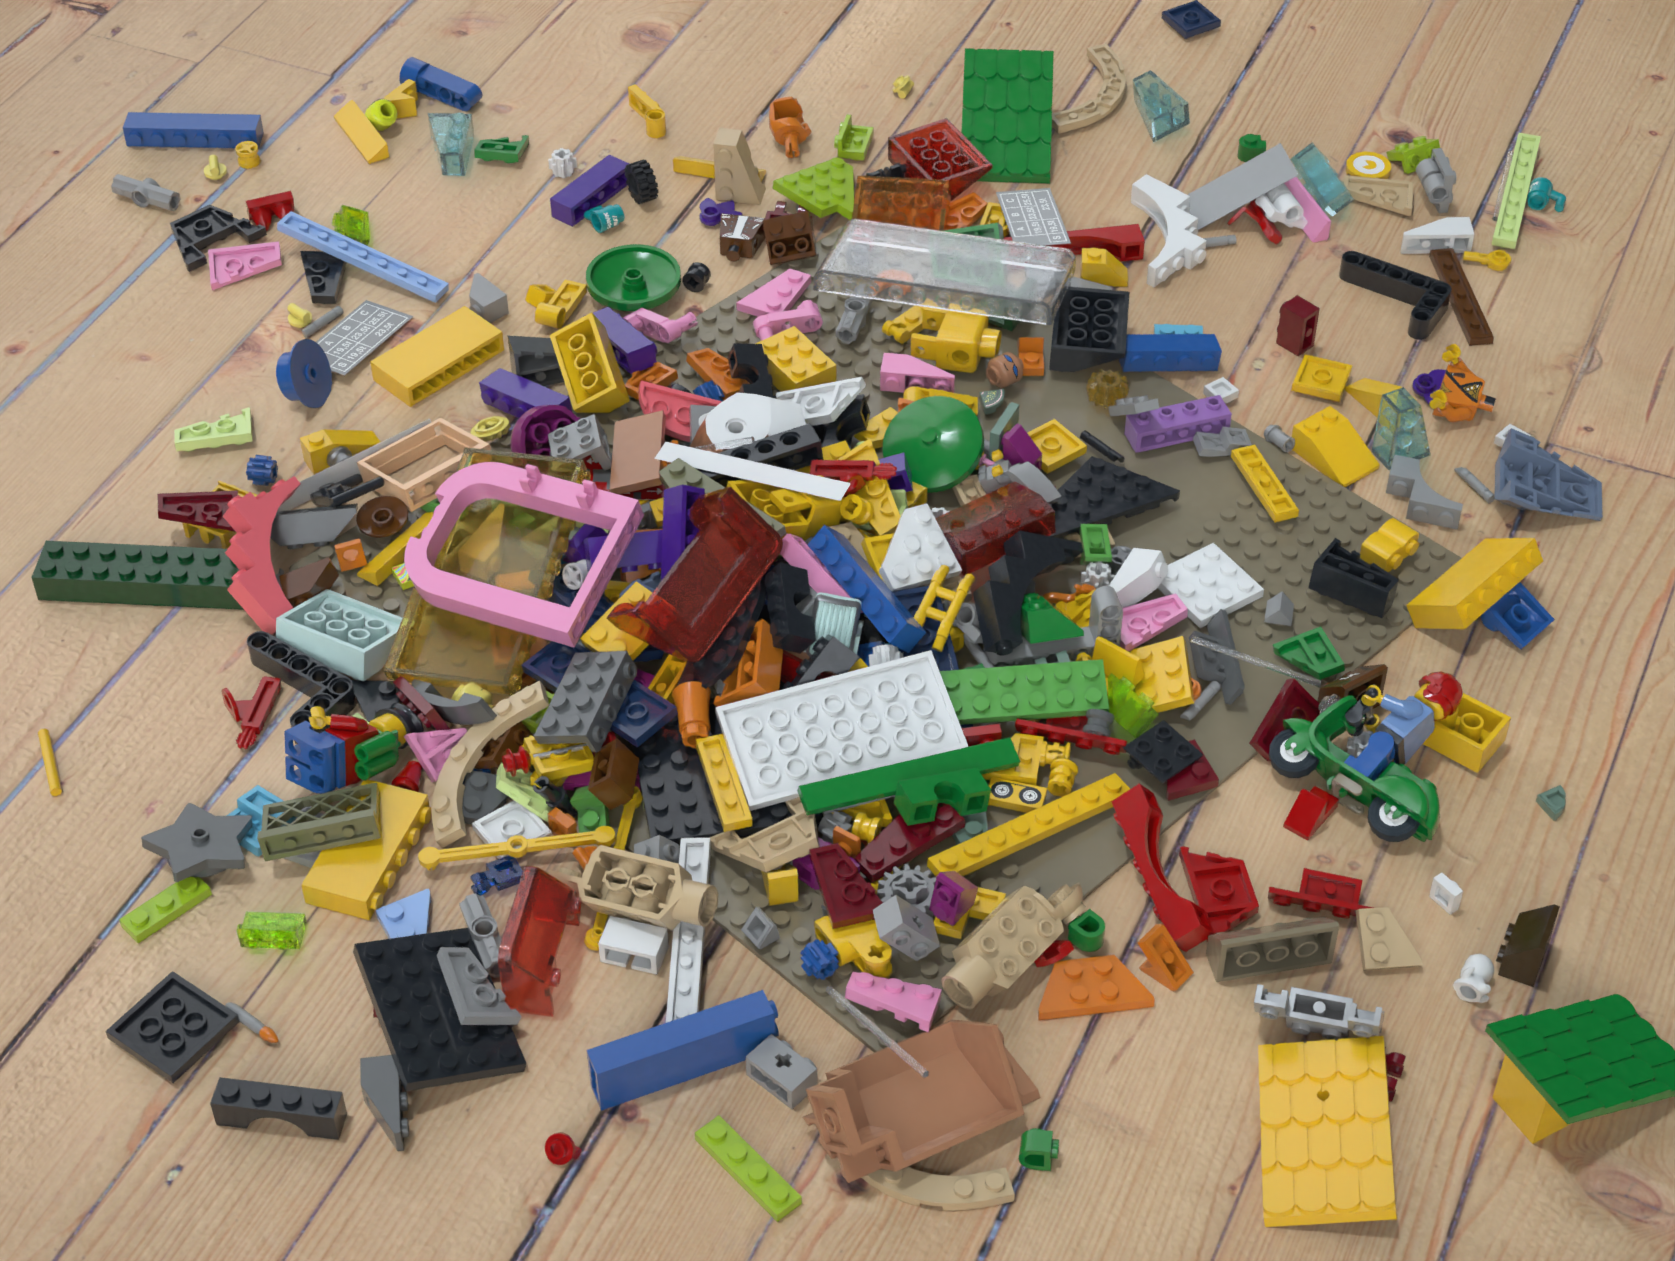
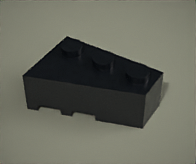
M1335 538L1314 562L1308 588L1318 592L1320 595L1331 597L1345 605L1363 610L1369 615L1383 618L1393 605L1399 579L1375 563L1368 565L1360 559L1361 554L1355 550L1350 553L1341 547V541Z

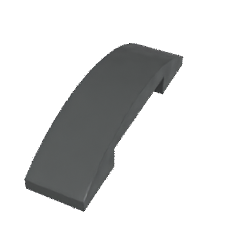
M417 679L411 682L412 686L434 707L446 722L472 725L494 720L497 716L482 697L464 693L458 701L442 697L431 683Z

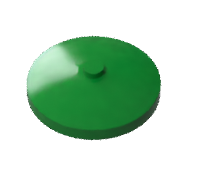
M630 244L611 248L596 256L586 270L587 290L592 298L606 307L621 311H636L640 308L651 309L670 300L677 293L681 284V270L677 260L668 252L649 245Z
M945 396L926 397L907 405L892 419L883 439V457L905 453L912 473V482L928 488L927 493L940 492L958 485L975 470L984 450V432L976 414L963 402Z

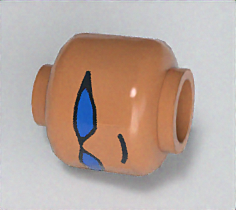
M1005 352L988 362L986 376L992 385L1005 388L1021 380L1024 365L1019 357L1013 353Z

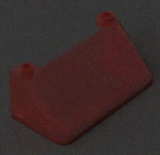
M731 487L706 493L697 498L690 508L689 516L691 522L699 529V532L646 602L640 601L636 606L630 603H621L614 607L607 619L616 628L684 662H696L705 656L783 548V541L779 533Z

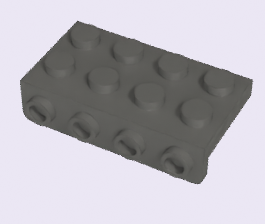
M608 651L574 654L533 736L538 744L586 743L592 752L600 751L637 675V667L628 652Z

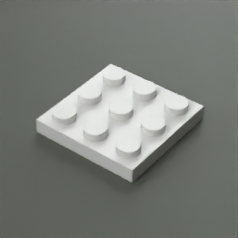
M1214 543L1167 565L1169 571L1158 586V589L1166 596L1175 593L1188 608L1187 616L1199 628L1208 625L1220 609L1226 610L1228 615L1263 597L1264 589Z

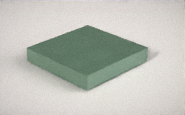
M1009 403L991 430L989 460L993 461V451L1000 449L1003 454L1002 438L1007 431H1010L1018 424L1020 404Z

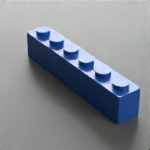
M128 112L123 125L127 146L236 148L237 144L241 142L253 141L257 143L259 149L264 134L261 115Z
M824 525L807 545L849 596L861 601V610L888 643L909 653L926 634V631L843 534Z

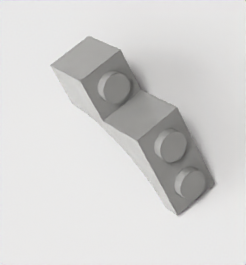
M1394 455L1386 493L1410 498L1406 519L1458 529L1463 504L1439 495L1427 485L1420 472L1419 459Z

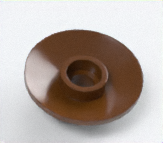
M380 496L367 501L361 506L356 516V522L360 531L367 536L376 538L387 537L404 527L408 520V509L399 498Z

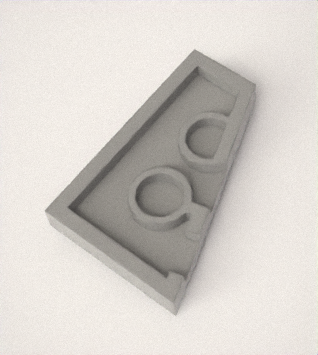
M440 947L437 958L461 1025H518L522 1016L516 1009L511 1010L504 1001L506 995L500 988L495 989L487 979L489 973L469 948Z

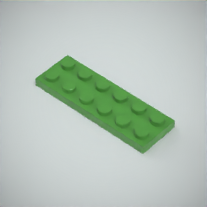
M1103 659L939 671L960 725L1016 721V719L1033 720L1086 716L1088 709H1099L1109 712Z

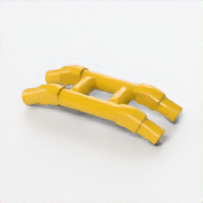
M941 565L934 573L925 596L914 615L915 620L922 628L926 617L941 622L932 649L938 652H942L959 610L975 581V577L972 574H966L959 583L956 592L941 587L950 571L947 565ZM936 596L951 601L947 612L931 607Z

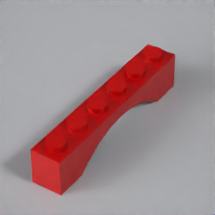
M1139 224L1067 231L1070 244L1015 248L1012 237H1004L1008 273L1024 272L1025 264L1037 266L1057 257L1082 255V248L1106 249L1120 262L1142 260L1145 244Z
M1140 783L1111 801L1116 811L1113 815L1118 825L1124 830L1125 836H1123V840L1134 854L1133 864L1145 880L1143 887L1146 893L1153 899L1155 904L1153 911L1156 917L1164 924L1177 947L1187 952L1207 940L1209 935H1215L1205 910L1192 901L1180 897L1167 880L1159 853V836L1163 813L1154 793Z

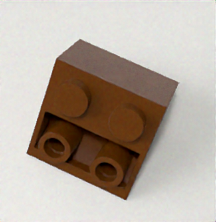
M808 211L763 220L770 265L816 256L815 235L812 219Z

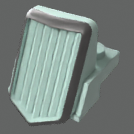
M817 593L812 611L816 641L803 652H806L811 657L815 652L812 648L818 639L822 636L825 638L829 634L857 654L864 622L859 620L862 608L861 601L828 593Z

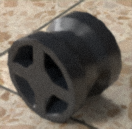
M692 263L682 278L683 285L691 292H700L709 281L711 272L703 263Z

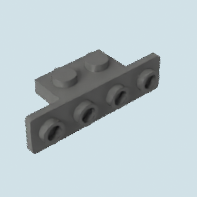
M1220 609L1207 625L1209 635L1193 631L1189 636V642L1197 677L1206 681H1217L1221 684L1225 704L1231 705L1243 693L1245 686L1227 612Z

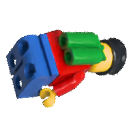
M393 703L390 708L378 710L374 719L369 724L364 719L349 715L331 714V716H326L322 707H312L310 709L312 716L309 717L310 723L304 721L284 731L285 753L288 754L285 757L286 779L319 794L332 792L336 787L340 789L344 786L357 784L360 780L365 781L395 766L399 757L398 749H404L409 746L404 736L409 733L424 732V728L417 715L399 703ZM326 725H330V728L325 729L320 734L314 731V729H321ZM293 740H295L298 744L294 746ZM294 765H296L299 769L294 771Z

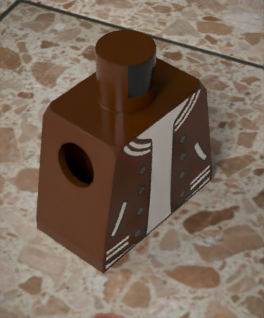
M722 213L720 221V254L726 256L732 262L738 261L740 257L752 258L765 239L763 226L765 218Z

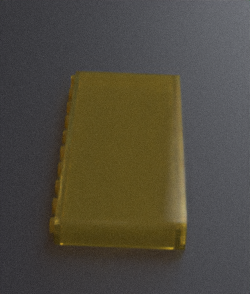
M467 447L464 449L456 471L458 472L465 467L484 462L504 463L526 469L525 466L529 464L537 466L541 474L583 485L584 479L591 480V474L587 471L584 460ZM485 498L477 500L468 505L461 513L437 555L434 567L441 571L547 601L553 594V582L555 576L560 573V561L563 553H566L568 549V538L570 532L575 528L576 521L498 499ZM414 586L383 672L388 680L393 681L402 675L409 683L417 679L431 683L433 686L457 689L461 684L466 685L472 682L492 694L512 696L521 688L522 664L530 659V650L532 644L536 643L537 637L435 607L425 601Z

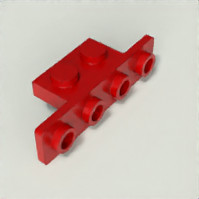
M1086 716L1047 718L1046 724L1016 719L1015 722L1016 731L1020 732V734L1047 737V740L1053 743L1064 744V741L1075 743L1076 747L1087 750L1092 749V747L1101 748L1103 752L1111 755H1119L1120 752L1127 753L1123 749L1127 745L1126 740L1082 732L1083 726L1088 721Z
M1307 868L1303 869L1299 892L1269 887L1268 899H1273V903L1285 907H1289L1291 903L1302 905L1303 910L1319 913L1320 909L1331 911L1333 916L1349 919L1350 915L1356 916V910L1373 908L1358 905L1363 880Z

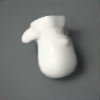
M1474 954L1468 957L1461 969V978L1457 979L1453 984L1454 990L1461 1000L1479 1003L1489 1000V997L1485 994L1491 991L1488 983L1494 974L1492 961L1483 954Z

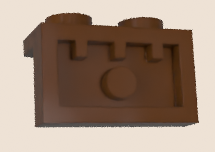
M520 721L496 740L491 738L481 750L484 754L474 768H497L498 770L500 764L503 763L502 756L506 755V750L509 748L512 753H517L519 746L524 744V738L530 735L533 736V734Z

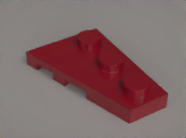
M238 490L157 494L158 519L236 532L223 518V515L229 508L227 503L238 495Z
M1295 678L1287 679L1249 744L1266 761H1270V744L1276 735L1284 731L1283 720L1299 718L1313 722L1325 709Z

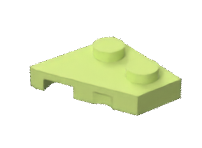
M501 763L497 770L496 788L548 822L547 813L553 809L546 804V800L533 790V786L530 785L532 773L528 772V774H525L520 769L516 771V776L513 777L510 772L505 771L503 763Z

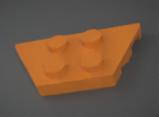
M1115 955L1057 961L1054 963L1038 1009V1020L1154 1007L1155 999L1150 991Z

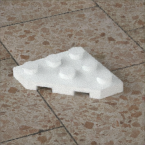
M928 504L905 509L901 514L898 526L879 570V574L887 587L894 592L930 584L934 573L941 565H947L950 569L945 579L959 576L962 569Z

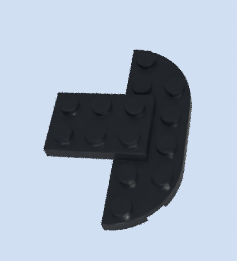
M749 562L745 565L742 564L727 578L723 577L716 596H663L662 600L673 606L678 615L648 647L693 648L677 686L685 682L696 681L701 682V687L706 689L717 683L719 679L722 681L726 680L737 667L766 599V587L758 570Z

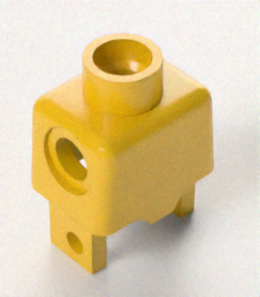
M950 302L948 309L924 305L922 328L938 331L937 337L912 333L911 356L936 361V367L939 369L973 373L977 370L981 357L992 359L998 356L1002 331L988 328L989 314L985 309Z
M781 489L770 493L769 499L784 514L799 510L806 519L809 527L805 541L811 536L814 537L824 525L831 527L848 521L843 518L840 512V505L845 498L844 496L841 501L789 489Z

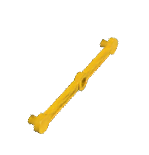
M636 786L634 787L633 799L623 805L624 808L613 846L615 849H625L634 810L642 803L641 792ZM596 912L593 928L589 929L585 934L584 943L591 950H599L598 943L605 928L607 914Z
M601 826L595 831L532 839L515 835L510 837L507 842L441 850L435 847H426L419 852L418 859L422 867L429 871L432 868L433 871L439 863L501 855L519 858L527 852L592 844L611 847L615 842L616 836L614 829L609 826ZM517 845H520V846H521V847L518 848V849H514V848H513L514 846H517Z

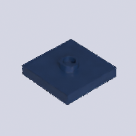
M1197 0L1162 12L1161 18L1185 39L1221 27V20Z

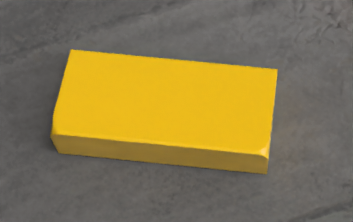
M1098 636L1096 638L1092 660L1103 659L1105 675L1128 688H1134L1145 677L1141 659L1103 637Z

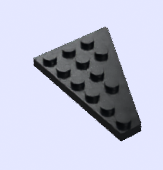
M1091 456L1057 490L1061 498L1057 502L1037 510L1015 531V534L1020 530L1064 539V536L1074 532L1080 535L1081 524H1112V519L1121 516L1129 518L1144 513L1146 510L1160 507L1161 502L1170 499L1176 502L1179 499L1180 490L1152 480L1147 476L1129 471L1124 467L1106 462L1101 458Z

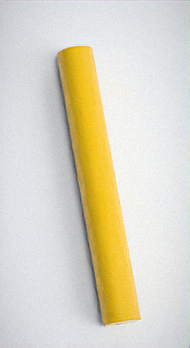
M44 728L38 731L50 794L58 796L62 793L50 733L48 729Z

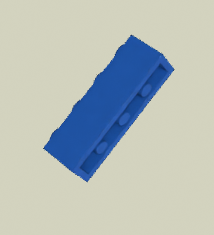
M1127 334L1125 358L1119 359L1123 372L1218 371L1222 349L1215 334Z

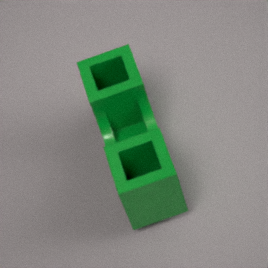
M975 767L898 781L894 804L909 826L934 821L938 803L953 806L960 816L986 812L991 788L978 768Z

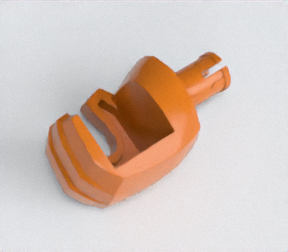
M792 96L774 100L770 104L769 128L774 139L779 144L785 146V154L788 158H793V151L795 152V157L800 155L798 144L805 141L812 132L807 123L802 124L804 122L802 107L797 99H794Z

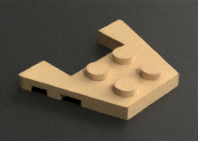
M800 797L786 801L788 810L793 816L744 839H740L734 830L716 834L710 837L711 848L766 873L771 870H777L789 861L808 855L809 849L819 847L815 814L807 816Z

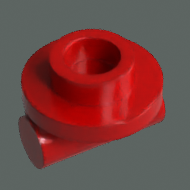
M563 1132L552 1134L545 1143L546 1156L556 1165H564L572 1159H578L582 1151L580 1147L574 1144L572 1138Z

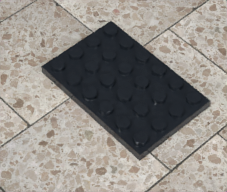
M468 928L354 944L353 954L405 1092L525 1071L527 1063L511 1025H461L437 954L440 947L469 948L481 963ZM488 974L487 979L489 980V982H490V983L493 985V987L495 988V986H494V984H493V982H492V979H491V977H490V974Z

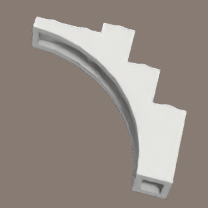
M1146 174L1132 184L1131 203L1143 210L1155 221L1165 239L1164 248L1148 265L1147 284L1156 287L1175 271L1180 270L1182 266L1191 270L1198 263H1202L1206 257L1207 240L1197 236L1198 218L1189 214L1190 196Z

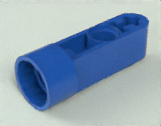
M415 57L408 58L400 71V84L408 79L416 82L417 92L462 111L470 110L483 96L481 89L476 84L436 68Z

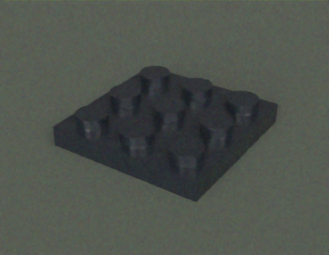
M172 971L105 1032L109 1040L174 1083L240 1021L237 1013Z

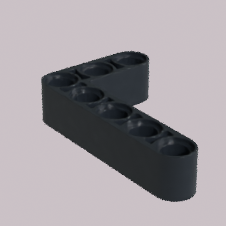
M1347 251L1342 255L1339 271L1341 280L1415 306L1411 312L1408 335L1417 340L1426 339L1446 313L1452 291L1449 284L1356 251Z
M258 631L249 635L247 646L252 664L273 677L280 678V681L310 697L290 717L291 727L304 721L310 723L309 717H312L310 709L315 706L322 707L326 716H331V714L348 715L355 708L354 687L352 680L267 632ZM326 725L321 729H314V731L320 734L325 729L330 728V725Z

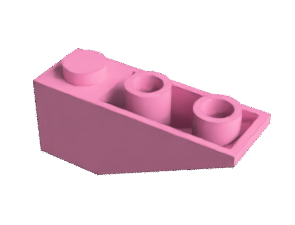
M883 354L880 371V391L904 393L907 388L915 386L954 393L955 375L907 354Z

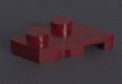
M1190 740L1189 742L1203 754L1196 740ZM1204 754L1203 757L1167 781L1166 798L1168 801L1218 787L1219 778Z

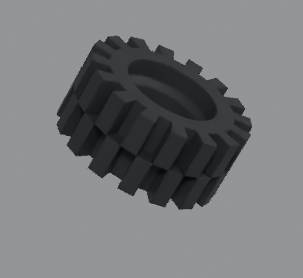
M643 159L627 164L624 170L626 172L625 177L627 178L626 184L629 186L628 190L631 192V197L634 198V201L637 204L657 199V193H659L657 189L658 183L655 181L656 176L653 175L654 171L650 168L649 162L647 163V160Z

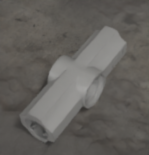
M117 174L113 178L111 185L113 193L132 198L137 206L143 208L151 204L174 212L181 200L179 193L160 187L151 178L139 181Z
M860 283V285L855 286L851 297L845 301V311L836 329V337L842 343L850 344L852 341H856L860 329L866 325V315L875 296V289L871 288L867 283Z
M476 893L468 895L459 903L481 963L490 976L494 978L503 976L511 968V962L499 935L497 922L492 917L484 896H479Z

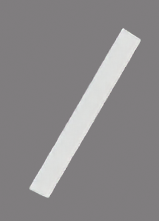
M427 419L300 481V486L278 508V511L291 510L311 500L310 494L319 491V487L325 484H335L355 474H360L357 465L358 461L430 424L431 420Z
M669 442L664 443L655 459L671 463L680 458L697 469L841 501L850 486V483Z

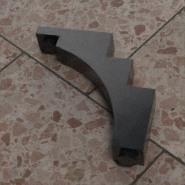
M1019 530L1003 543L1006 555L988 567L991 580H988L973 592L982 641L986 652H993L1004 656L1012 653L1013 649L1023 643L1021 607L1029 584L1034 577L1050 573L1060 564L1073 562L1074 558L1084 552L1082 542Z

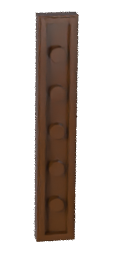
M1454 249L1430 250L1429 257L1440 281L1449 284L1452 288L1449 302L1469 346L1493 344L1494 336Z

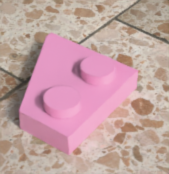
M457 728L409 733L404 736L431 782L437 781L451 749L466 734L467 729Z

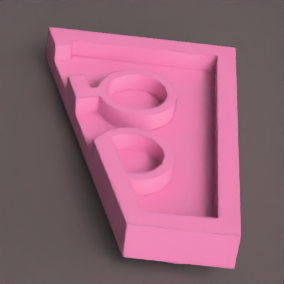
M279 242L208 250L212 290L282 265Z
M788 269L736 303L737 310L757 317L768 313L789 311L810 285L811 275Z
M1176 593L1122 608L1123 619L1120 647L1128 652L1187 618L1188 608Z
M852 972L846 986L845 998L875 1011L883 1009L895 1013L894 1018L902 1022L907 1021L908 1018L919 1023V1029L929 1033L941 1000L942 989L933 988L926 984L917 985L902 982L896 978L877 977L866 972Z

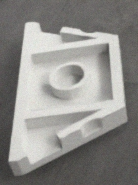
M863 377L777 392L776 397L780 400L799 403L806 424L810 423L811 426L834 422L865 388L866 383Z

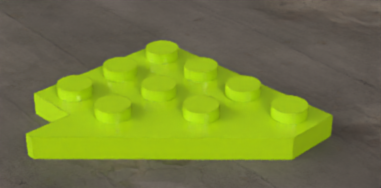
M832 158L826 162L818 163L815 166L785 175L773 181L772 189L820 218L838 212L847 219L853 220V166L841 158Z

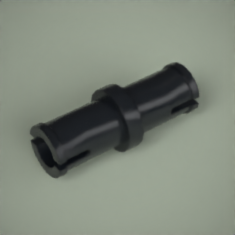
M545 776L539 777L534 782L541 789L533 785V790L546 800V804L551 809L557 807L563 813L570 814L573 818L578 815L577 811L572 808L571 798L568 797V793L564 788L557 787Z

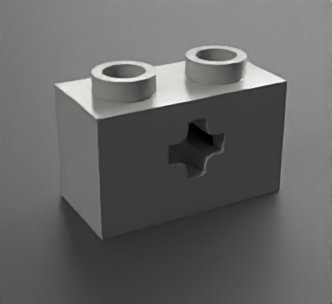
M894 895L873 909L879 938L915 961L926 957L930 952L940 947L933 918L899 896Z
M772 1034L746 1056V1075L790 1109L795 1108L808 1096L807 1088L817 1085V1068L809 1058H803L796 1053L789 1043L784 1040L780 1041Z

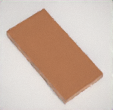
M663 410L615 422L610 477L611 493L620 495L662 485L659 471L663 469L662 460L655 459L665 442L666 416Z

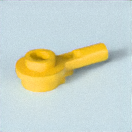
M1495 250L1489 254L1464 251L1463 260L1480 262L1482 265H1487L1488 268L1495 271H1503L1510 265L1511 256L1503 250Z

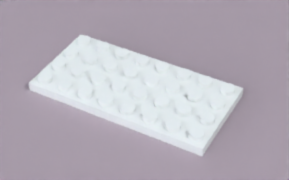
M931 650L716 707V715L750 811L799 797L797 789L800 785L968 747Z

